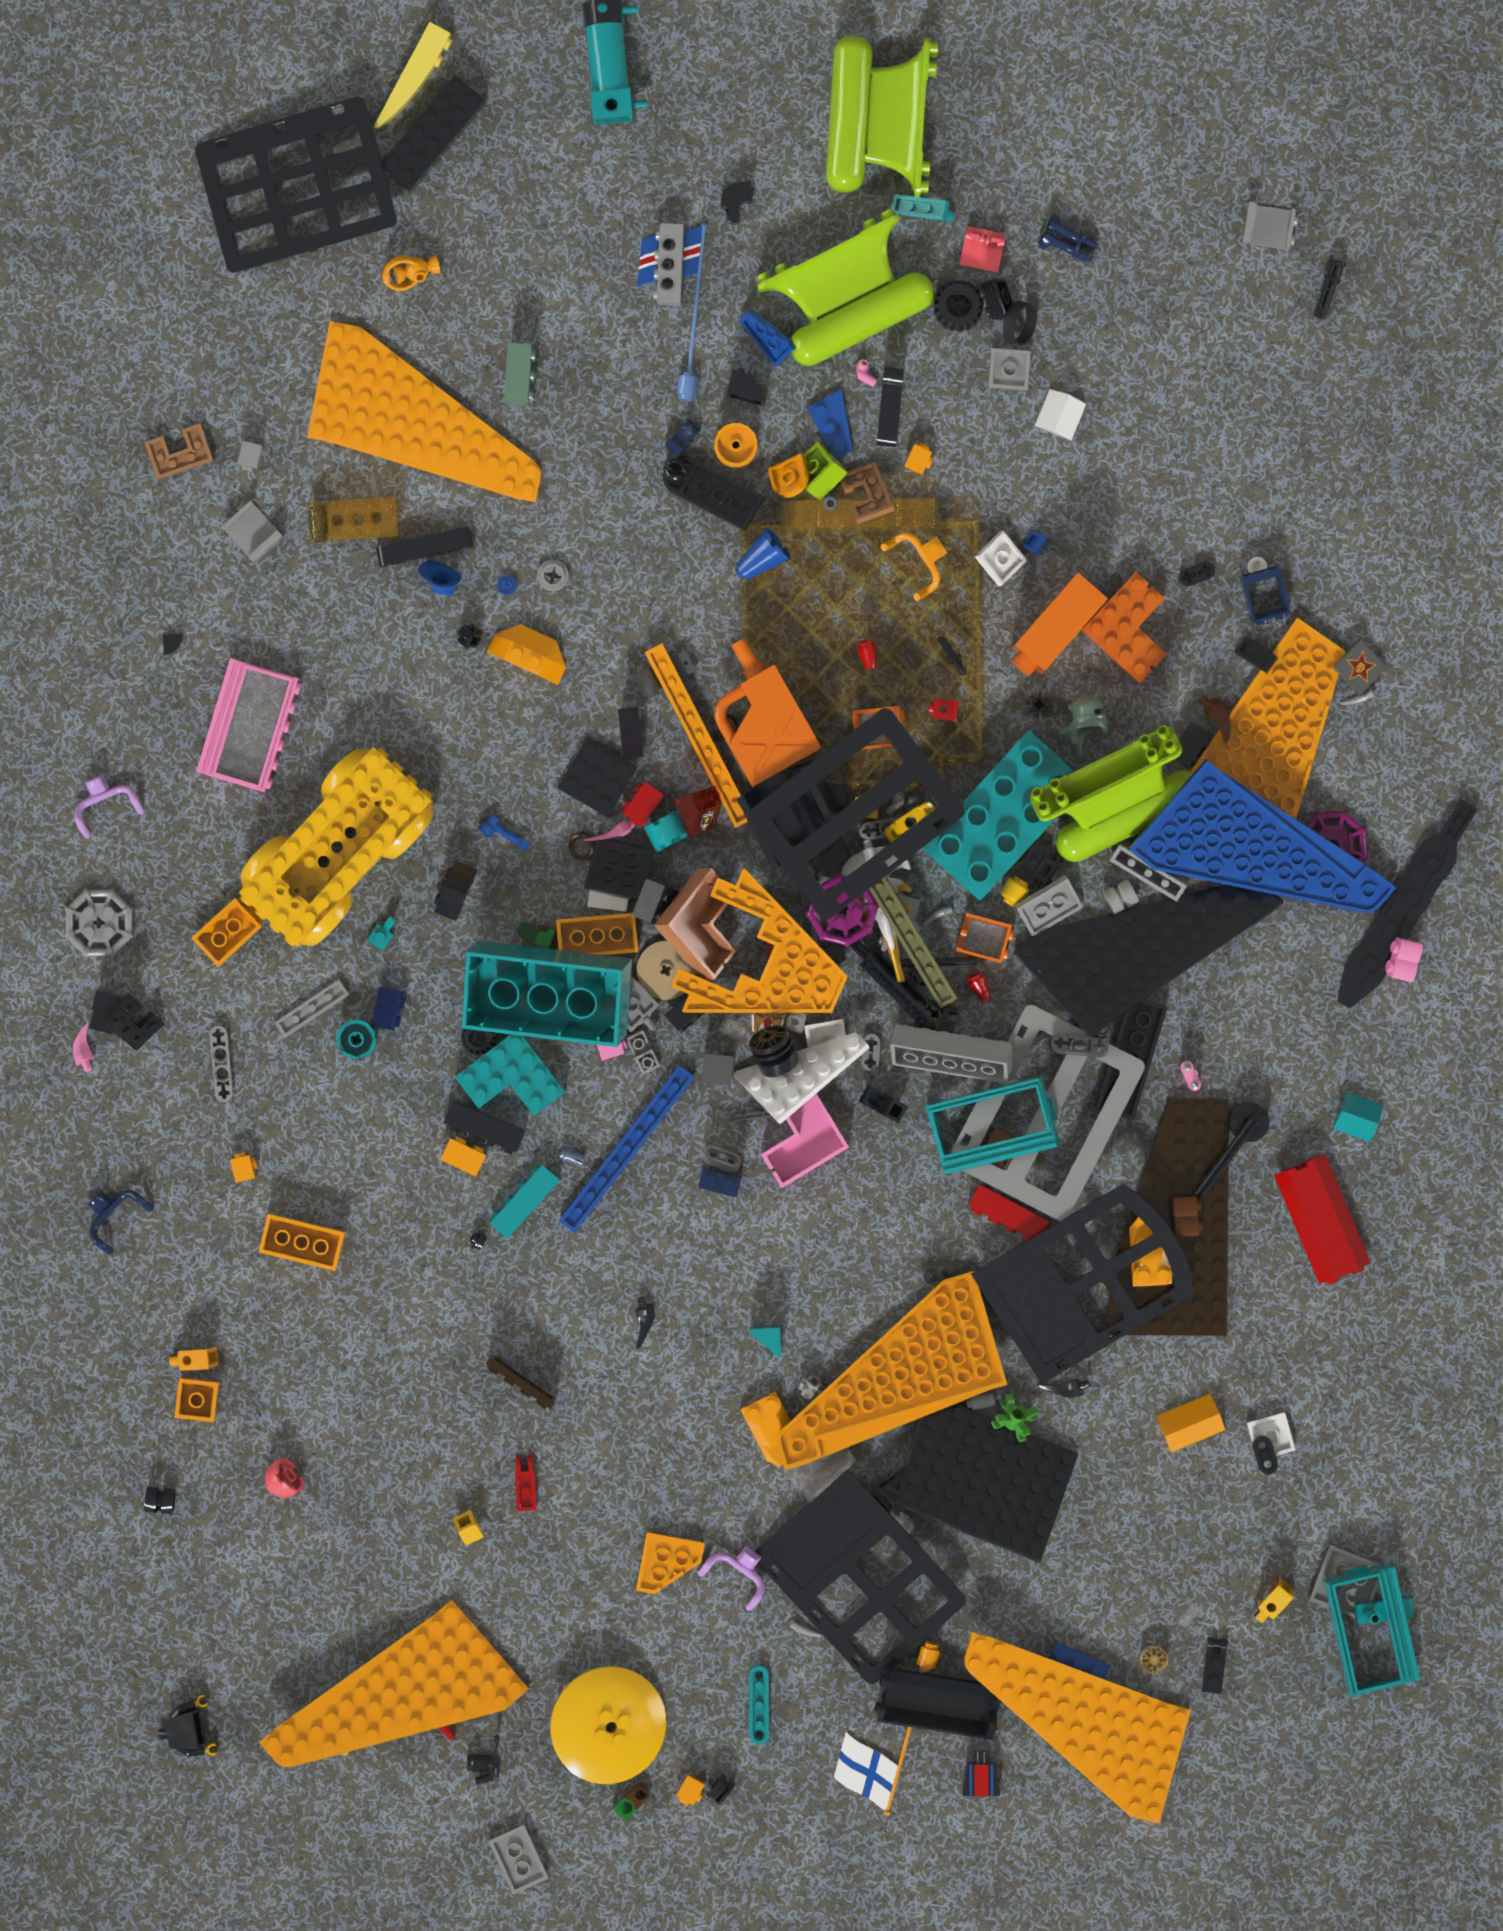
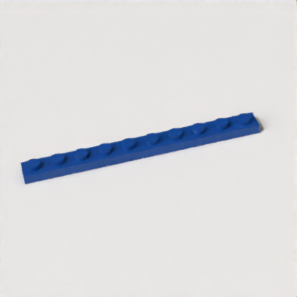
M680 1065L676 1068L559 1222L572 1232H576L695 1076Z

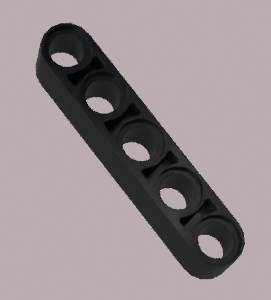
M463 527L376 547L375 549L379 567L381 568L390 564L404 563L407 560L413 561L425 558V556L444 554L447 551L461 550L464 547L470 548L474 544L470 527Z

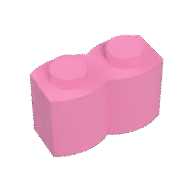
M1396 937L1390 947L1392 954L1385 966L1386 975L1413 982L1417 973L1423 944Z

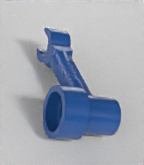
M492 814L478 828L480 832L490 838L496 831L524 851L530 845L524 839L512 834V832L499 825L500 820Z

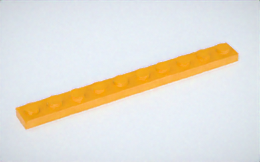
M662 643L646 651L645 654L732 823L736 828L748 822L737 801L741 793L664 644Z

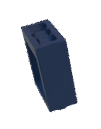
M1273 566L1239 576L1249 618L1252 623L1262 625L1268 623V619H1284L1287 617L1286 614L1291 613L1280 567ZM1275 577L1282 608L1255 615L1248 584Z

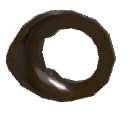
M726 714L727 720L736 734L739 728L738 723L732 715ZM714 721L713 733L715 738L720 742L727 743L725 738L720 737L718 734V726L716 721Z
M578 831L569 840L568 848L571 856L583 861L593 854L594 841H586L589 844V851L586 855L576 854L574 851L576 839L591 838L584 831Z

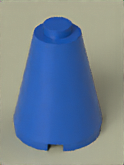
M770 528L762 531L736 563L737 569L735 571L741 579L745 577L749 580L791 559L786 546L783 548L780 538Z

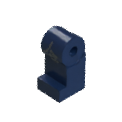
M688 419L672 438L666 442L665 446L679 457L701 431V428L691 419Z

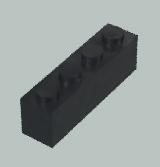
M452 1101L443 1122L447 1124L446 1128L457 1132L459 1129L465 1132L464 1136L474 1140L476 1137L484 1139L482 1143L494 1147V1144L501 1146V1151L511 1155L512 1152L517 1153L526 1132L522 1128L456 1101Z

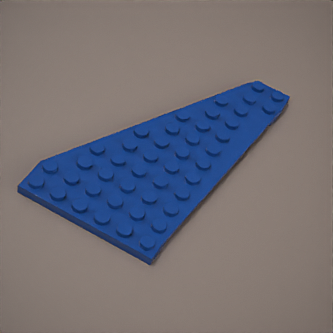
M1207 759L1204 760L1128 848L1129 851L1153 870L1363 913L1377 910L1396 889L1395 885L1380 873L1236 781Z

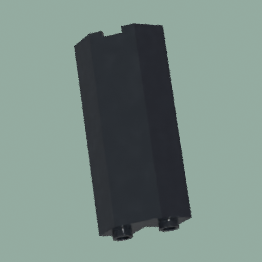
M887 1667L885 1673L880 1676L879 1686L881 1688L879 1699L875 1703L874 1713L877 1714V1722L989 1740L993 1739L997 1730V1711L1002 1701L979 1681Z

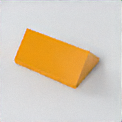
M1211 1394L1156 1416L1170 1452L1225 1430L1222 1418Z

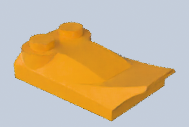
M234 898L191 939L219 967L262 928V919L255 913L257 909L254 906H247L241 899Z
M1139 1217L1129 1227L1130 1247L1152 1234L1150 1228ZM1159 1247L1131 1264L1132 1286L1172 1284V1271L1163 1248Z
M776 1391L740 1410L767 1462L781 1467L783 1462L777 1440L781 1430L791 1420Z

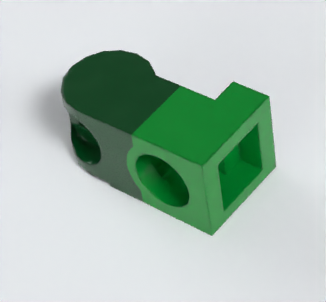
M525 922L519 925L517 932L522 939L549 949L556 930L548 928L546 933L536 929L531 923Z

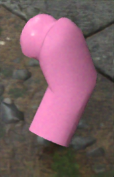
M859 360L856 363L858 379L874 387L878 378L869 374V363L867 360Z

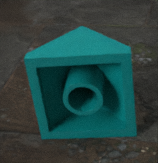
M1346 1092L1333 1129L1370 1142L1380 1123L1383 1105Z
M780 1325L752 1326L749 1329V1332L778 1358L781 1357Z

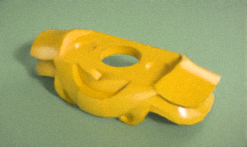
M927 801L913 808L884 829L885 837L891 843L909 829L905 825L907 817H914L917 823L933 811L935 806L930 801Z

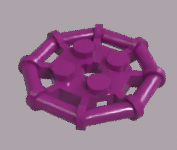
M1346 810L1314 813L1315 816L1306 825L1313 830L1319 823L1322 828L1318 834L1330 842L1334 840L1335 843H1338V847L1350 855H1357L1356 858L1361 862L1368 859L1366 827L1363 828L1346 813ZM1339 819L1338 825L1326 826L1323 821ZM1343 822H1346L1356 832L1352 834L1347 832L1342 827ZM1358 836L1359 851H1355L1353 847V838Z
M836 873V876L820 885L824 890H827L847 876ZM868 889L863 893L869 905H862L858 897L847 905L846 915L837 913L832 918L825 919L828 924L825 929L817 918L818 913L810 904L806 917L810 919L819 935L818 939L849 947L850 944L864 936L872 934L877 910L880 907L871 891ZM844 893L836 900L839 902L840 905L845 900H847L849 896H847V894ZM870 909L866 924L864 925L861 922L863 910ZM856 925H859L862 928L861 930L848 936L847 930L853 928ZM831 928L842 930L843 937L828 932Z

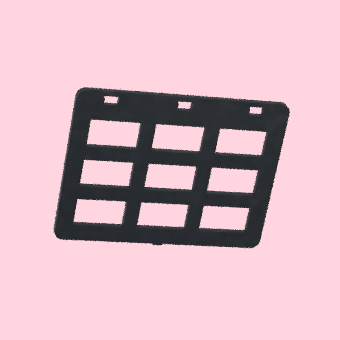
M356 96L201 142L195 147L197 161L226 268L232 273L241 272L309 251L312 253L318 251L319 248L391 228L397 223L394 204L366 101L362 97ZM343 106L344 113L334 115L332 109ZM285 123L286 130L276 132L274 126ZM353 124L357 125L362 146L326 157L322 156L317 135ZM305 139L311 161L271 173L266 150ZM228 140L229 147L218 149L216 143ZM254 154L259 176L220 188L215 165ZM366 158L371 181L332 192L326 170ZM314 173L320 196L281 207L275 185ZM263 188L269 211L230 222L224 200ZM375 193L381 215L341 226L335 204ZM324 208L329 230L290 241L284 219ZM272 223L278 245L242 256L238 255L233 234Z

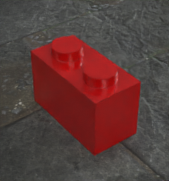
M647 782L644 784L639 783L634 790L636 794L632 800L628 798L622 806V809H624L622 814L641 828L665 797V795Z

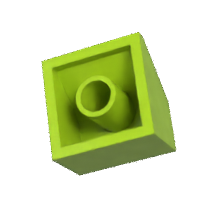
M817 441L804 454L809 470V481L805 489L821 501L848 472Z

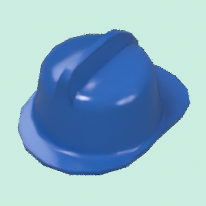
M427 560L422 562L418 568L419 575L428 581L432 591L439 595L453 596L456 585L462 578L460 573L442 562Z

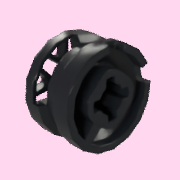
M723 1773L712 1785L711 1791H708L706 1795L709 1798L715 1799V1803L720 1805L736 1783L729 1781Z

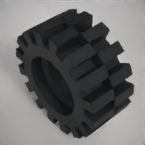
M463 1029L461 1031L463 1047L475 1055L485 1054L490 1051L497 1040L495 1032L484 1031L486 1033V1041L483 1044L477 1045L471 1039V1034L474 1030Z

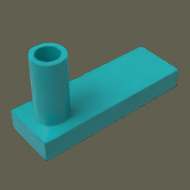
M894 194L891 208L894 215L899 214V216L951 222L955 217V213L949 209L950 202L946 200Z
M1402 1597L1406 1618H1413V1598ZM1383 1600L1354 1603L1355 1623H1372L1377 1625L1381 1621H1387Z

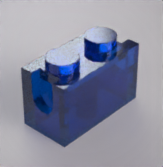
M379 987L371 1026L392 1031L396 1027H400L402 1016H399L400 1008H404L406 997L403 996L404 992Z

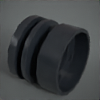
M783 1026L766 1027L754 1034L749 1041V1047L763 1076L777 1077L790 1072L799 1062L798 1053L792 1044L787 1029Z

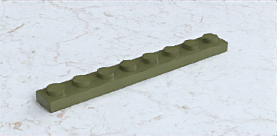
M885 876L869 890L937 1004L942 1008L958 999Z

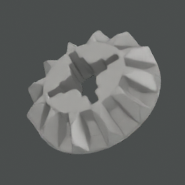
M548 560L539 567L537 579L542 588L548 591H559L567 584L569 573L562 562ZM556 567V574L561 576V578H555L551 584L550 577L544 574L552 573V570Z

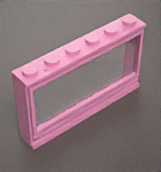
M230 658L196 772L265 793L267 789L270 790L274 778H271L272 771H276L279 764V759H276L278 751L282 752L285 741L282 740L284 732L288 733L291 722L288 721L289 714H293L296 703L293 702L295 694L299 695L302 684L299 683L300 679Z

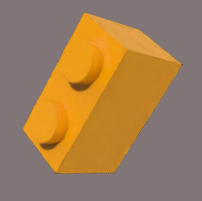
M458 1136L455 1139L450 1138L440 1160L476 1177L487 1155L483 1153L485 1149L477 1145H473L472 1148L466 1145V1140Z

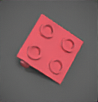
M967 226L959 265L998 273L1006 234Z

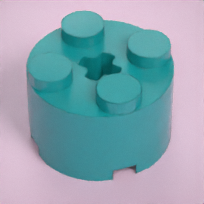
M679 810L644 828L657 852L691 835Z
M355 1019L348 1021L338 1030L336 1036L338 1048L343 1055L351 1059L367 1057L376 1048L377 1032L365 1020ZM359 1034L362 1042L354 1044L352 1036Z

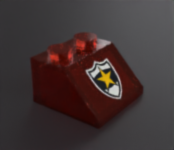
M716 786L675 800L688 837L715 828L722 806Z

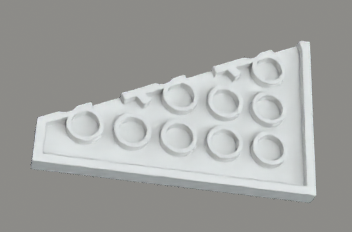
M854 1032L797 1051L799 1062L790 1072L777 1077L763 1076L758 1065L738 1070L733 1075L765 1110L781 1124L870 1047Z

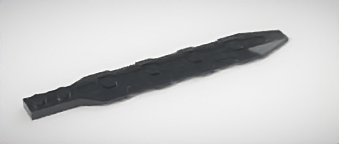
M1460 799L1441 831L1422 841L1412 857L1413 861L1401 880H1398L1395 884L1396 889L1392 892L1381 912L1377 913L1359 947L1355 948L1345 964L1337 999L1338 1002L1350 1009L1380 985L1386 975V963L1391 958L1390 947L1392 942L1395 941L1396 937L1407 940L1410 937V932L1421 914L1427 910L1432 902L1433 895L1443 879L1447 878L1454 867L1457 857V842L1476 814L1477 808Z

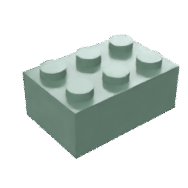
M508 343L504 394L506 406L529 407L530 403L534 401V391L531 389V383H535V371L532 369V363H536L537 352L536 349H533L532 344Z

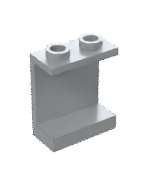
M1249 202L1242 243L1289 250L1290 246H1294L1296 234H1292L1293 226L1297 227L1299 215L1295 214L1296 209L1284 210L1259 206L1255 202Z
M245 501L237 508L238 512L234 516L229 515L223 521L224 525L221 528L246 553L250 560L256 563L283 536L253 502L249 501L247 503Z

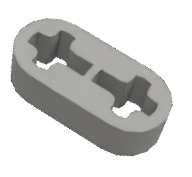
M868 1034L863 1040L866 1042V1040H870V1037H874L877 1045L873 1046V1051L868 1049L862 1054L861 1064L865 1070L874 1071L879 1065L880 1039L875 1034ZM869 1053L873 1054L872 1059L876 1061L872 1068H868V1065L864 1063L865 1060H868Z

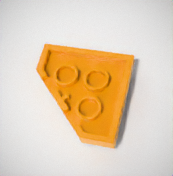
M647 1532L636 1591L656 1594L693 1567H696L702 1561L705 1542Z

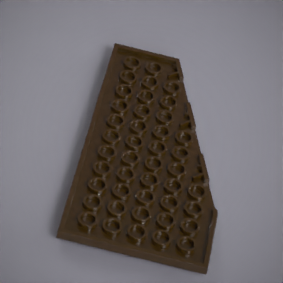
M1229 1099L1168 1100L1137 1193L1156 1209L1172 1231V1197L1195 1195L1194 1192L1228 1147ZM1228 1166L1204 1198L1200 1199L1201 1211H1198V1219L1202 1220V1231H1199V1236L1176 1237L1188 1264L1193 1296L1126 1335L1227 1336ZM1130 1211L1116 1255L1130 1248L1129 1227L1138 1217L1132 1211ZM1131 1264L1116 1273L1117 1278L1137 1308L1145 1306L1175 1287L1173 1275L1172 1284L1132 1286ZM1108 1292L1109 1327L1123 1319L1124 1316ZM1168 1296L1160 1302L1162 1306H1165L1173 1300ZM1116 1327L1109 1331L1108 1334L1116 1335L1121 1331Z

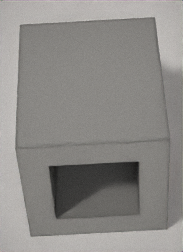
M246 441L242 442L237 463L242 466L241 470L253 472V469L258 470L264 448L262 445Z

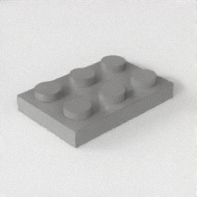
M1064 875L1017 903L1015 907L1028 931L1034 936L1083 908V905L1067 876Z
M525 1824L488 1840L513 1895L549 1879Z

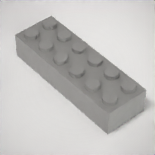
M895 1025L890 1044L892 1065L998 1083H1009L1013 1067L1012 1043L1003 1040H989L985 1037H970L966 1034H952L947 1031H933L928 1028H915L909 1025Z

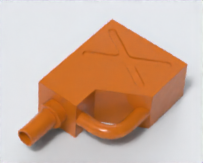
M743 638L731 646L745 670L742 674L745 675L747 680L724 694L718 700L715 706L714 718L750 785L754 788L819 751L822 747L776 666L773 665L766 669L763 661H758L748 642ZM746 696L751 707L735 734L727 720L726 710L732 703Z

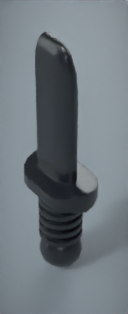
M942 636L938 637L939 644L949 657L947 662L949 664L953 662L959 673L965 675L967 670L962 662L959 661L960 659H958L961 657L960 653L956 655L948 641Z

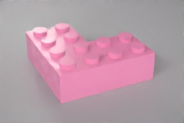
M816 1093L786 1119L794 1134L761 1153V1156L770 1170L775 1169L772 1174L780 1187L783 1188L846 1150L849 1146Z

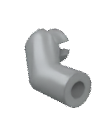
M901 790L893 796L892 804L884 809L890 817L904 806V791Z

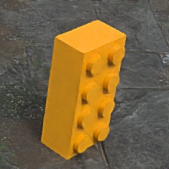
M632 913L556 920L559 950L597 955L639 952L636 917L632 916Z
M268 1213L259 1253L336 1271L346 1231Z

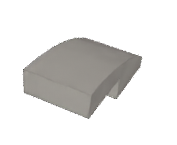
M643 1029L625 1037L643 1075L660 1067Z

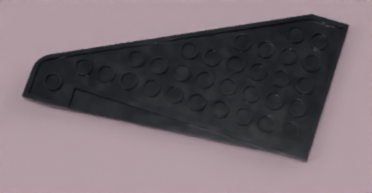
M1225 884L1181 895L1177 902L1169 898L1125 909L1116 914L1110 913L1046 929L1030 937L1014 951V955L1081 1028L1093 1038L1114 1019L1251 926L1253 927L1268 917L1284 901L1275 894Z

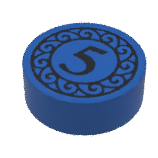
M505 575L498 580L497 588L501 594L511 595L516 591L517 583L513 577Z

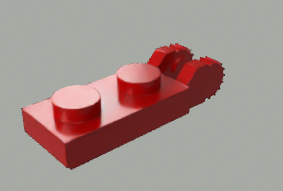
M517 1455L515 1471L517 1511L537 1510L533 1455H528L527 1471H521L522 1460L520 1455Z

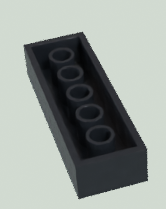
M454 75L382 161L385 173L411 194L483 109L486 101Z
M1145 999L1123 1013L1113 1045L1142 1060L1145 1064V1070L1121 1115L1134 1120L1168 1008V1006ZM1107 1065L1095 1104V1109L1102 1110L1120 1075V1071L1110 1065Z

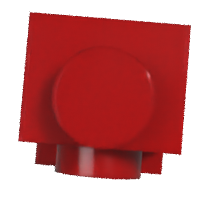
M934 698V702H930L928 713L932 714L933 719L956 721L958 701ZM940 706H946L947 711L941 713L939 710Z

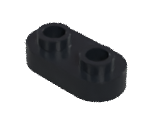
M1257 1436L1252 1442V1448L1258 1468L1264 1474H1273L1278 1468V1461L1272 1441L1267 1436ZM1263 1441L1266 1445L1261 1449L1258 1445ZM1269 1460L1271 1466L1265 1467L1264 1462Z

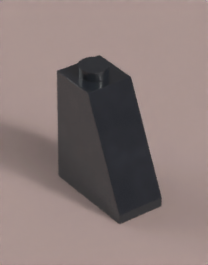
M638 707L618 709L624 759L643 757Z

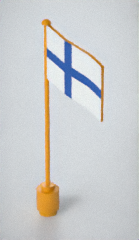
M924 1641V1645H921L917 1664L920 1666L919 1669L923 1670L922 1673L931 1672V1669H936L940 1654L939 1644ZM912 1727L907 1728L898 1765L882 1753L858 1742L846 1732L834 1778L845 1787L869 1798L884 1810L885 1815H890L891 1812L889 1811Z

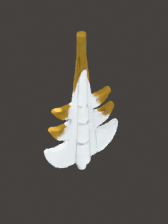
M871 840L863 841L865 850L853 855L846 862L841 875L848 876L886 846L873 848ZM893 855L885 863L889 867L898 859ZM906 860L893 871L910 869L911 866L908 860ZM892 872L886 875L896 894L911 892V888L906 883L896 878H890L889 875ZM863 894L859 896L862 904L868 903ZM901 901L906 911H912L908 904ZM878 908L875 920L878 922L891 957L897 983L904 982L905 978L900 962L897 935L881 908ZM870 909L863 912L861 917L863 924H866Z

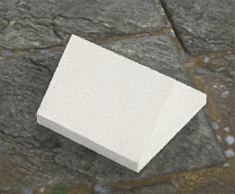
M1049 389L1035 426L1072 440L1086 404L1069 394Z

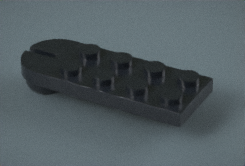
M681 456L666 462L668 468L681 475H675L669 472L668 468L663 467V482L670 493L745 532L765 499L763 495L690 457Z

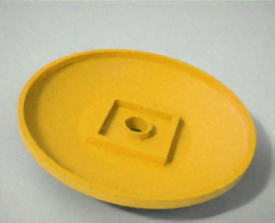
M617 1666L594 1668L573 1679L557 1698L550 1720L551 1740L560 1761L579 1778L598 1784L623 1782L645 1770L657 1756L666 1732L665 1708L657 1690L637 1672ZM609 1722L615 1723V1729L612 1732L606 1731V1725Z

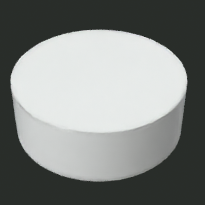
M1261 557L1252 558L1247 565L1249 573L1267 568L1266 561Z

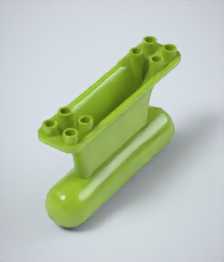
M855 34L846 35L835 44L825 173L826 181L831 188L843 193L858 189L863 184L865 178L866 163H874L889 167L902 174L911 184L914 197L928 195L929 181H921V175L929 176L930 161H922V142L928 76L936 77L937 62H929V57H937L938 42H930L931 38L926 37L917 55L904 63L889 67H872V46L862 36Z
M892 209L881 213V222L876 223L874 218L863 223L865 230L860 232V234L797 266L795 265L788 269L786 263H782L775 267L777 275L770 277L767 271L757 276L759 282L757 289L760 293L778 291L787 295L799 305L810 321V324L795 331L790 338L796 347L791 355L801 365H816L925 310L932 304L935 290L933 283L927 276L918 272L908 273L896 280L893 276L888 260L887 241L893 227L900 222L899 214L894 215Z
M1162 725L1156 731L1140 736L1138 740L1104 758L1059 779H1052L1049 784L1041 788H1034L1031 791L1030 802L1041 821H1050L1064 813L1075 819V821L1065 825L1058 831L1056 847L1059 854L1067 861L1079 862L1144 831L1193 773L1187 770H1178L1163 777V764L1179 757L1182 753V746L1175 731L1171 727Z

